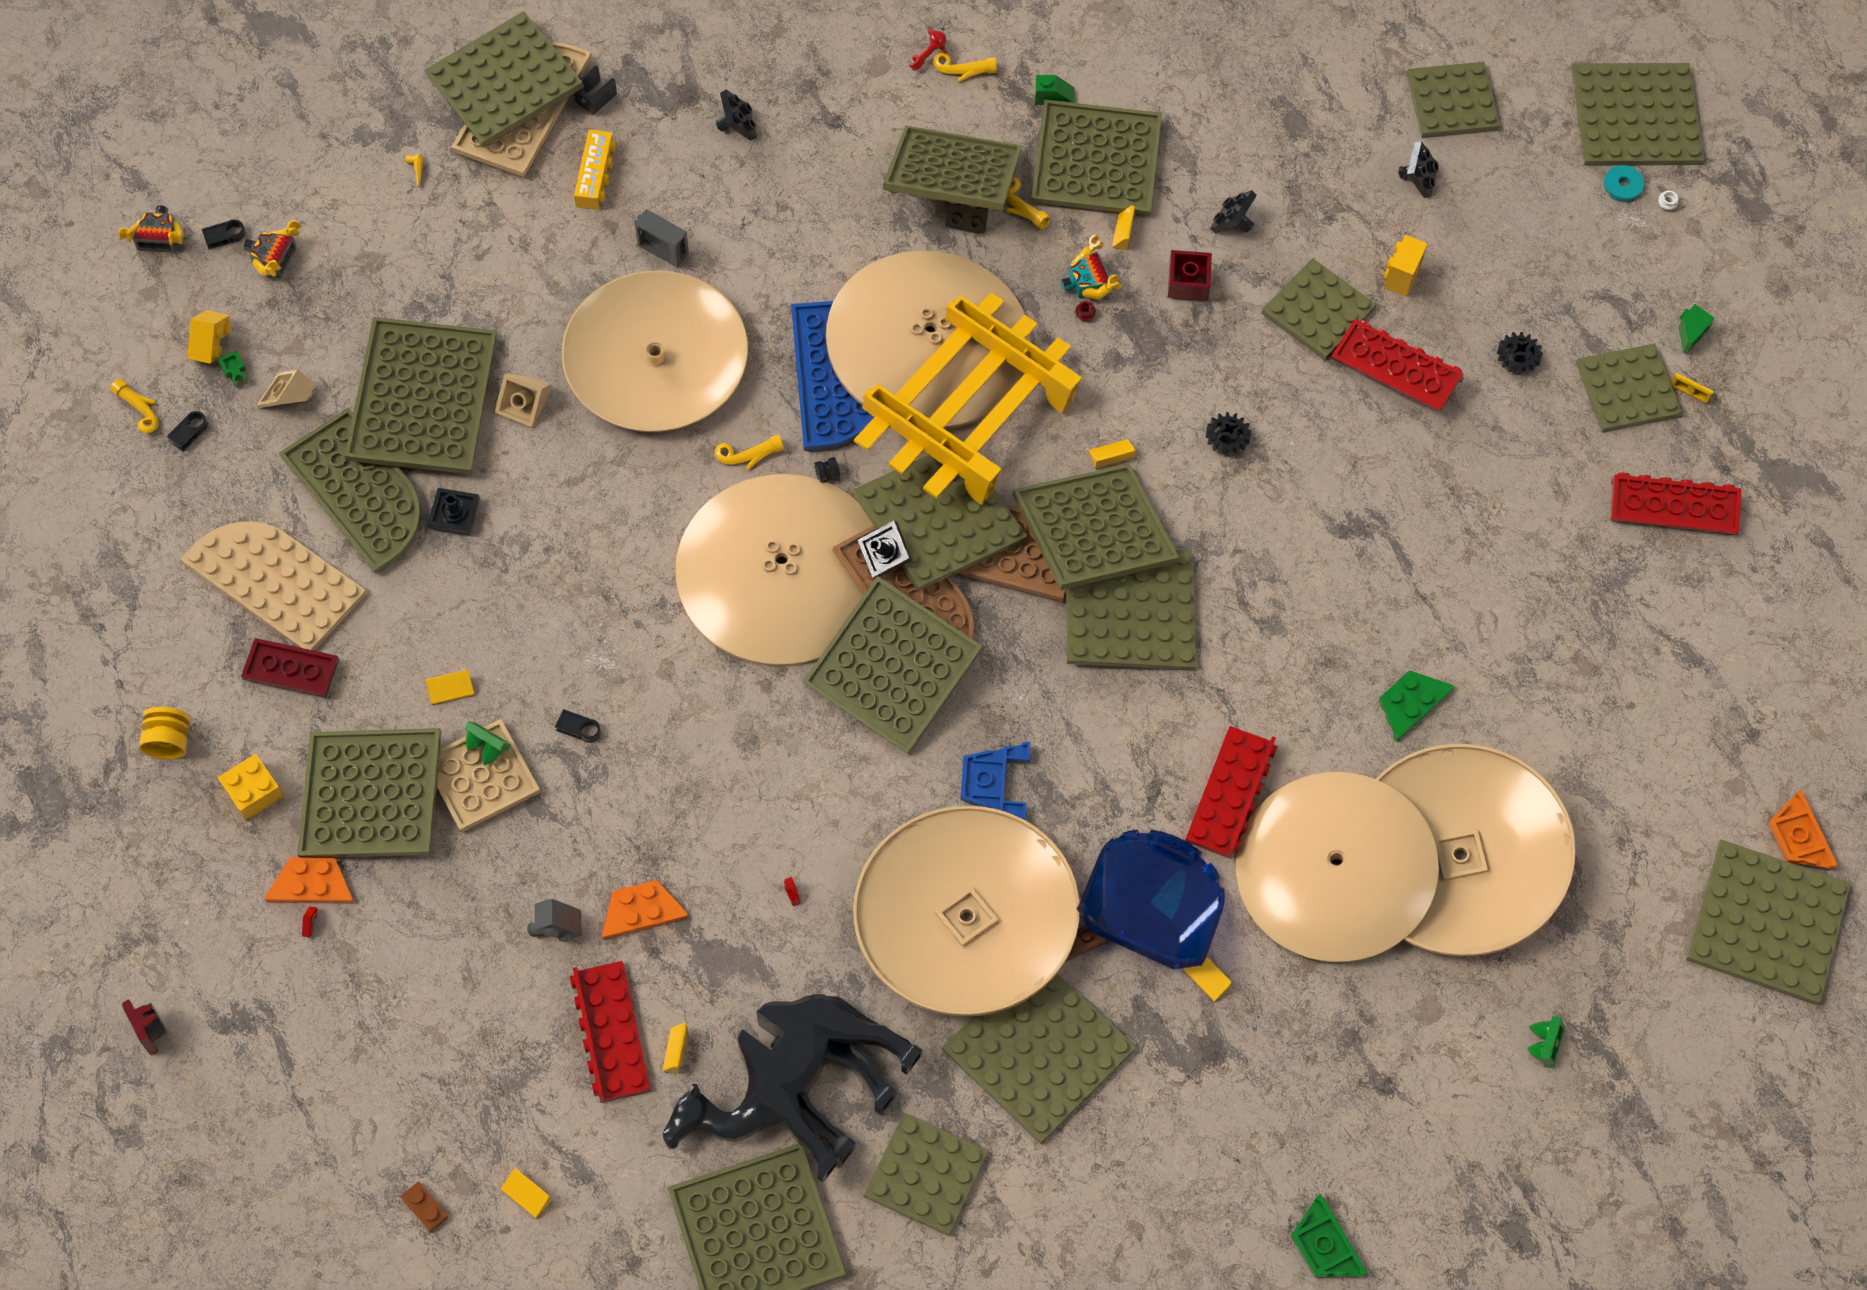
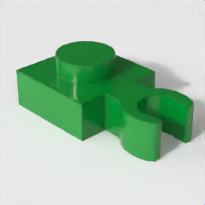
M237 350L217 358L226 378L232 376L235 387L238 388V379H243L245 384H247L246 376L242 373L246 369Z

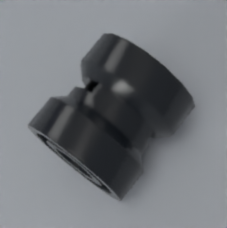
M835 457L829 458L826 462L818 461L814 463L815 472L820 482L826 481L827 478L832 477L835 479L840 477V470Z

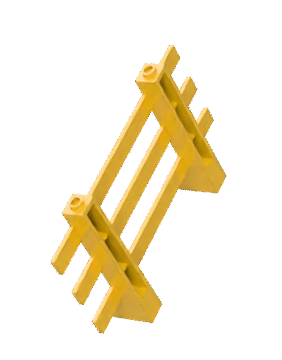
M992 292L978 306L961 295L955 301L951 300L946 307L947 314L945 320L957 327V329L896 395L878 383L873 389L869 388L863 395L864 403L862 409L874 416V418L857 435L854 442L868 451L889 427L909 440L888 464V466L901 475L923 451L943 464L942 467L923 487L924 491L936 499L954 478L959 475L965 479L964 484L969 495L982 505L993 493L1002 468L978 453L979 450L1038 384L1046 388L1047 400L1054 409L1062 414L1072 403L1082 379L1081 376L1059 362L1071 348L1068 343L1057 337L1044 352L1025 339L1037 326V322L1024 314L1010 329L992 317L1004 303L1003 299ZM971 338L990 350L989 354L930 418H927L910 406ZM1004 361H1007L1023 372L1024 375L964 442L944 429Z

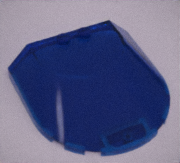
M1137 829L1123 832L1120 837L1112 838L1104 845L1094 864L1077 910L1090 932L1174 970L1202 966L1224 908L1225 892L1224 888L1220 887L1218 881L1220 876L1212 863L1207 864L1200 857L1202 852L1196 847L1169 833L1157 830H1150L1149 833H1139Z

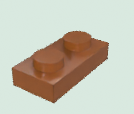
M419 1181L400 1196L429 1233L449 1218Z

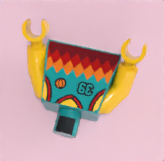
M1091 236L1089 239L1090 246L1087 245L1069 265V277L1060 280L1063 291L1074 288L1079 298L1100 300L1111 293L1112 289H1121L1122 284L1117 282L1120 278L1117 275L1109 277L1098 251L1094 252L1095 249H1101L1104 245L1102 241L1095 244L1099 236Z

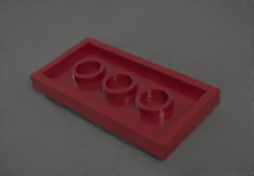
M255 638L241 677L242 680L326 698L339 662V657L337 655Z

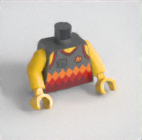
M162 205L156 207L155 213H144L142 218L131 228H120L118 230L119 240L126 239L127 242H131V239H133L139 251L176 253V243L182 244V239L184 238V232L180 224L174 221L173 215L168 214V208Z
M292 220L287 228L283 230L260 233L257 241L250 239L245 241L243 248L245 251L250 252L253 267L261 276L272 275L281 279L297 249L293 236H299L300 232L298 229L302 225L296 220Z

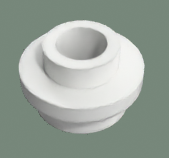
M1665 191L1659 196L1658 203L1665 210H1673L1677 207L1679 199L1675 192Z

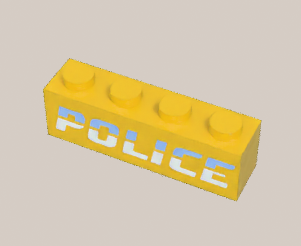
M588 130L574 193L576 207L600 210L601 202L605 201L606 192L604 187L608 186L609 174L607 173L608 169H612L613 164L611 154L616 151V141L613 140L612 132Z

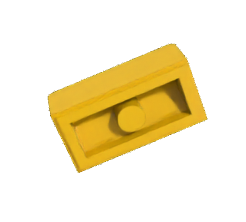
M1132 205L1118 215L1112 244L1113 248L1128 249L1135 207Z
M1678 373L1675 374L1671 382L1673 388L1708 404L1714 393L1713 390Z
M1126 439L1090 449L1088 452L1095 469L1135 458L1136 451L1130 441Z
M469 670L426 679L431 705L474 695Z
M1202 951L1183 968V971L1213 1002L1231 988L1232 982Z
M686 1023L676 1025L670 1030L663 1065L664 1072L680 1073L688 1036Z
M516 1168L511 1172L501 1188L505 1194L535 1218L552 1201L547 1193Z

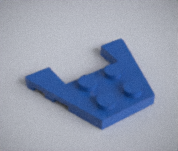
M1022 742L1021 745L1013 747L1012 745L1005 746L1004 749L995 751L988 750L963 756L960 800L974 806L998 809L1026 821L1027 802L1004 801L1006 762L1029 763L1030 742Z

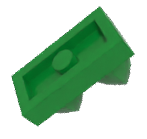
M468 721L464 728L468 731L466 735L468 751L474 750L484 741L486 742L482 753L483 765L492 763L500 756L502 751L508 752L512 745L475 722Z
M1552 1016L1551 1021L1537 1022L1529 1026L1531 1031L1538 1037L1545 1039V1042H1538L1529 1046L1528 1051L1534 1058L1542 1061L1545 1067L1554 1068L1565 1031L1562 1019Z

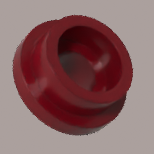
M1083 301L1077 305L1075 314L1082 321H1090L1095 317L1096 309L1092 303Z

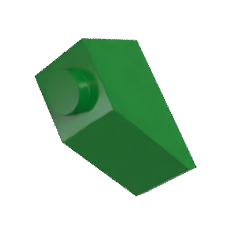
M1036 75L1035 105H1044V99L1074 103V87L1057 75Z
M1696 304L1690 310L1686 308L1680 316L1681 322L1678 329L1682 349L1686 355L1710 329L1715 317Z

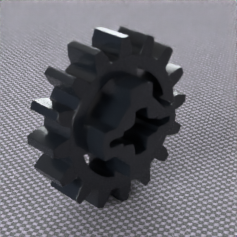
M1512 332L1511 337L1505 335L1504 340L1500 341L1497 350L1499 355L1498 361H1503V368L1509 367L1508 372L1516 370L1517 375H1519L1520 371L1527 374L1529 369L1534 371L1536 366H1539L1543 352L1540 351L1542 346L1536 345L1537 339H1530L1531 334L1525 337L1523 332H1520L1519 336Z
M1226 412L1224 417L1219 413L1217 419L1212 417L1211 423L1207 425L1205 435L1208 438L1207 444H1213V451L1219 449L1220 455L1224 451L1227 452L1228 456H1231L1233 451L1238 455L1240 449L1246 450V445L1250 443L1251 430H1248L1250 424H1244V417L1238 419L1237 413L1233 417L1230 416L1229 412Z

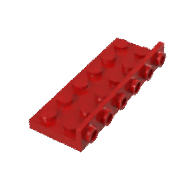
M1354 319L1332 354L1333 360L1439 413L1444 408L1458 383H1462L1464 380L1462 370L1456 365H1447L1443 363L1444 361L1437 356L1431 357L1425 354V351L1421 348H1413L1407 345V342L1403 339H1395L1382 329L1376 330L1363 320L1360 322Z
M1625 472L1617 473L1611 479L1613 488L1610 521L1732 535L1739 533L1742 488H1735V485L1724 484L1716 486L1712 482L1698 484L1687 479L1672 481V478L1669 477L1654 479L1649 475H1639L1636 477L1630 476L1629 473Z
M1229 726L1187 833L1186 843L1231 859L1233 852L1238 853L1242 842L1238 838L1240 833L1245 834L1249 824V821L1246 820L1247 815L1253 814L1257 803L1253 799L1255 795L1259 796L1264 785V783L1260 782L1262 776L1267 777L1271 764H1268L1269 757L1274 758L1278 748L1277 745H1274L1276 737L1272 736L1271 740Z
M623 961L579 971L577 967L572 968L574 975L570 976L572 989L577 988L578 996L574 997L576 1010H581L582 1018H578L581 1032L585 1031L587 1039L583 1040L585 1053L590 1052L591 1061H587L590 1075L594 1074L596 1082L592 1083L594 1097L599 1096L600 1102L603 1103L650 1092Z

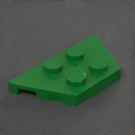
M1410 670L1379 698L1381 708L1386 714V721L1391 726L1394 740L1396 742L1400 740L1454 690L1455 686Z
M1319 1194L1291 1234L1293 1242L1314 1278L1366 1276V1269L1323 1196Z

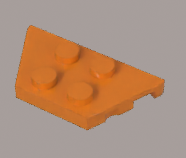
M1799 790L1768 822L1772 834L1785 861L1804 866L1836 869L1838 864L1802 790Z
M289 858L265 896L266 903L353 904L352 896L335 858Z
M657 880L618 889L612 892L602 937L603 940L688 919L687 912Z

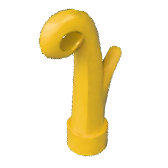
M941 52L935 55L933 59V64L938 71L946 74H963L958 78V82L981 73H997L996 57L950 65V56L947 53ZM941 59L946 60V62L943 65L939 63Z
M1013 177L1011 184H1015V186L1010 188L1006 200L1016 209L1008 208L1006 212L1027 218L1039 229H1044L1050 221V216L1013 194L1021 186L1019 179Z
M122 378L115 380L110 386V391L117 397H121L146 417L137 424L141 432L153 433L159 426V420L147 404L155 405L156 401L132 390Z
M778 434L759 445L733 455V448L727 443L719 444L715 448L714 453L718 461L727 465L750 461L746 466V469L750 470L767 455L783 451L784 446ZM722 450H728L727 457L721 454Z

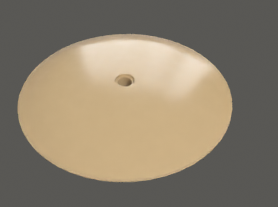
M661 270L625 275L595 290L579 305L572 315L562 342L563 370L566 380L577 399L589 411L604 421L625 429L644 432H662L686 427L715 412L729 399L739 385L745 371L748 356V341L743 321L733 304L720 291L696 277Z
M1325 772L1313 774L1290 782L1276 790L1259 805L1250 817L1246 832L1241 835L1240 840L1242 842L1236 857V877L1240 895L1248 913L1259 928L1283 948L1300 956L1325 962L1363 960L1383 953L1400 943L1419 925L1431 906L1438 883L1439 863L1436 843L1426 820L1410 800L1391 786L1377 779L1355 773ZM1339 859L1342 861V864L1335 866L1331 862Z

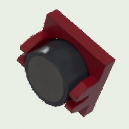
M129 999L124 1001L122 1007L140 1043L149 1055L159 1052L154 1041L166 1034L167 1030L153 1004L150 1002L147 1005L135 1008Z

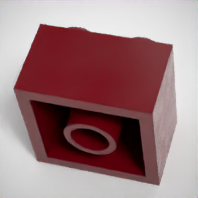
M1171 250L1167 298L1208 300L1211 285L1212 253Z

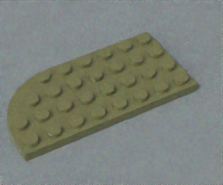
M348 407L279 452V455L372 571L377 574L401 557L414 541L420 525V504L413 485L398 466L345 461L344 455L353 412Z

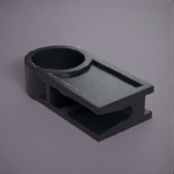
M236 219L202 229L208 250L240 241L246 234L243 223ZM237 226L241 228V231L237 234L232 235L228 233V230L232 227Z
M200 411L190 412L166 437L171 444L184 452L207 429V419ZM193 419H203V423L200 426H189Z
M565 709L562 710L555 725L557 732L587 743L597 741L601 735L600 725L596 720ZM588 725H593L598 729L596 734L590 737L583 735L582 730Z

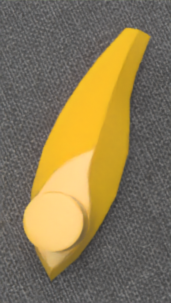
M421 153L406 155V163H414L416 185L419 187L423 168V156Z

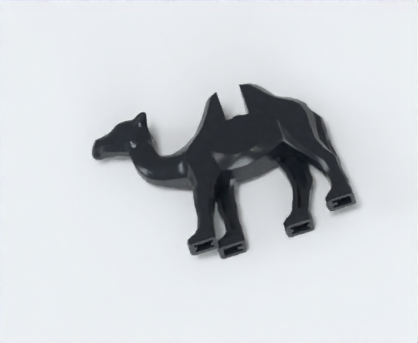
M812 994L792 1002H768L763 1004L756 1013L758 1025L775 1037L771 1043V1049L743 1029L738 1036L739 1052L749 1079L747 1092L741 1105L731 1112L722 1111L701 1094L697 1084H692L689 1090L676 1103L670 1120L664 1129L663 1139L669 1149H676L681 1140L701 1128L718 1139L735 1142L744 1140L768 1126L780 1124L787 1128L790 1135L810 1152L817 1161V1179L824 1182L836 1166L840 1168L855 1150L856 1144L845 1133L833 1126L812 1105L807 1096L819 1079L825 1062L830 1061L841 1065L857 1074L874 1096L875 1112L882 1115L895 1098L896 1089L885 1083L876 1069L871 1056L856 1044L876 1045L888 1050L899 1058L901 1072L906 1075L921 1058L923 1050L916 1045H912L909 1040L894 1033L885 1025H879L864 1016L851 1004L838 996ZM817 1136L825 1139L834 1148V1153L830 1152L829 1148Z

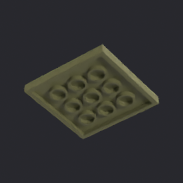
M1484 62L1407 69L1406 74L1421 138L1499 130L1500 123Z
M1312 258L1262 309L1261 314L1326 360L1336 350L1354 319L1360 322L1361 320L1364 321L1376 308V303Z
M1655 343L1577 359V368L1602 433L1681 416V408Z
M903 1113L864 1194V1198L950 1236L985 1161L988 1150Z

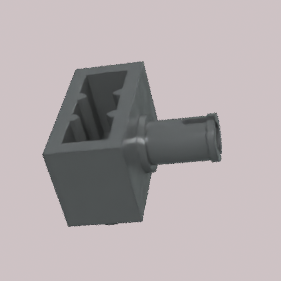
M555 899L534 904L535 922L529 923L527 926V931L531 937L544 934L545 936L558 938L561 942H570L573 938L582 936L580 909Z

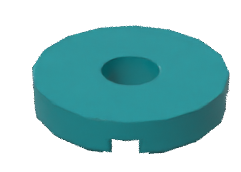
M1618 165L1607 171L1603 185L1605 191L1607 190L1612 199L1620 202H1629L1641 195L1644 188V179L1635 168L1628 165ZM1625 181L1628 183V186H1622L1619 182Z

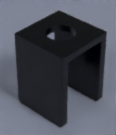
M594 66L580 79L583 82L584 88L574 93V100L594 115L616 96L615 79L611 78L595 94L589 96L588 93L601 81L599 67Z

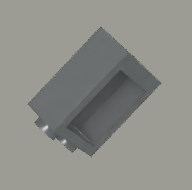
M647 209L642 215L637 216L634 222L637 245L678 268L689 254L687 231Z

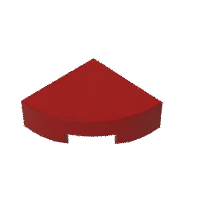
M792 876L784 879V888L791 905L801 904Z
M309 906L303 915V937L310 938L314 931L312 924L313 919H317V907Z

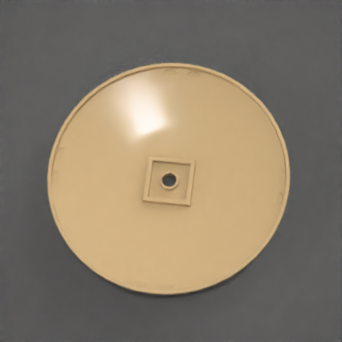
M903 252L874 261L854 274L845 283L833 301L826 326L827 352L832 368L840 383L863 406L864 393L869 388L873 389L877 383L896 395L957 329V327L945 320L947 314L946 307L951 300L955 301L961 295L978 306L992 292L1004 300V303L992 317L1010 329L1025 313L1011 290L997 276L977 263L943 252ZM931 326L934 327L936 331L927 332L925 328ZM1030 334L1025 338L1029 342H1031ZM971 338L910 406L927 418H930L989 354L990 350ZM1004 361L944 429L960 427L986 417L1021 379L1024 373L1007 361Z
M792 474L766 475L742 481L725 489L709 500L694 516L684 532L676 559V583L682 606L695 628L709 642L738 659L750 663L778 667L796 666L818 661L863 597L861 591L832 551L833 547L874 525L857 500L840 488L825 481L820 482V480L812 477ZM785 557L787 562L785 564H778L776 559Z
M1446 744L1422 749L1407 755L1389 766L1376 778L1399 791L1419 810L1432 832L1438 853V883L1431 906L1419 925L1404 941L1418 948L1442 955L1478 956L1507 949L1529 938L1559 908L1566 896L1573 875L1575 838L1570 818L1561 799L1553 787L1532 767L1505 752L1493 748L1471 744ZM1464 851L1467 857L1463 860H1458L1454 856L1455 852Z
M954 806L937 809L915 817L895 829L876 847L863 867L857 882L853 905L856 937L861 952L875 975L885 986L907 1002L922 1009L950 1016H981L996 1013L1016 1006L1038 993L1057 975L1066 962L1076 939L1080 913L1076 881L1068 862L1058 847L1043 832L1024 819L998 809L982 806ZM964 913L973 915L972 920L968 922L963 921L960 917Z

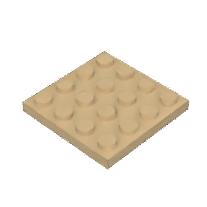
M501 719L484 728L512 745L508 752L502 751L500 756L490 764L483 765L482 761L485 741L478 748L468 751L465 736L440 749L437 789L461 833L541 793Z

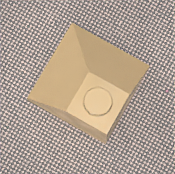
M298 369L278 373L256 406L264 408L308 401L313 395V389L316 384Z
M504 374L494 413L533 427L547 403L551 384L535 377Z

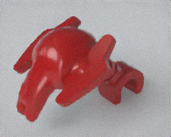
M930 26L928 27L930 45L923 53L912 57L914 62L910 63L909 66L913 71L920 69L924 61L935 49L942 50L944 54L947 53L945 48L947 39L943 32L933 31Z

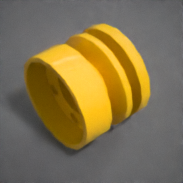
M152 707L145 710L141 726L143 731L140 734L138 747L140 752L158 759H178L183 757L187 749L188 739L185 735L189 732L190 716L182 710L170 707Z

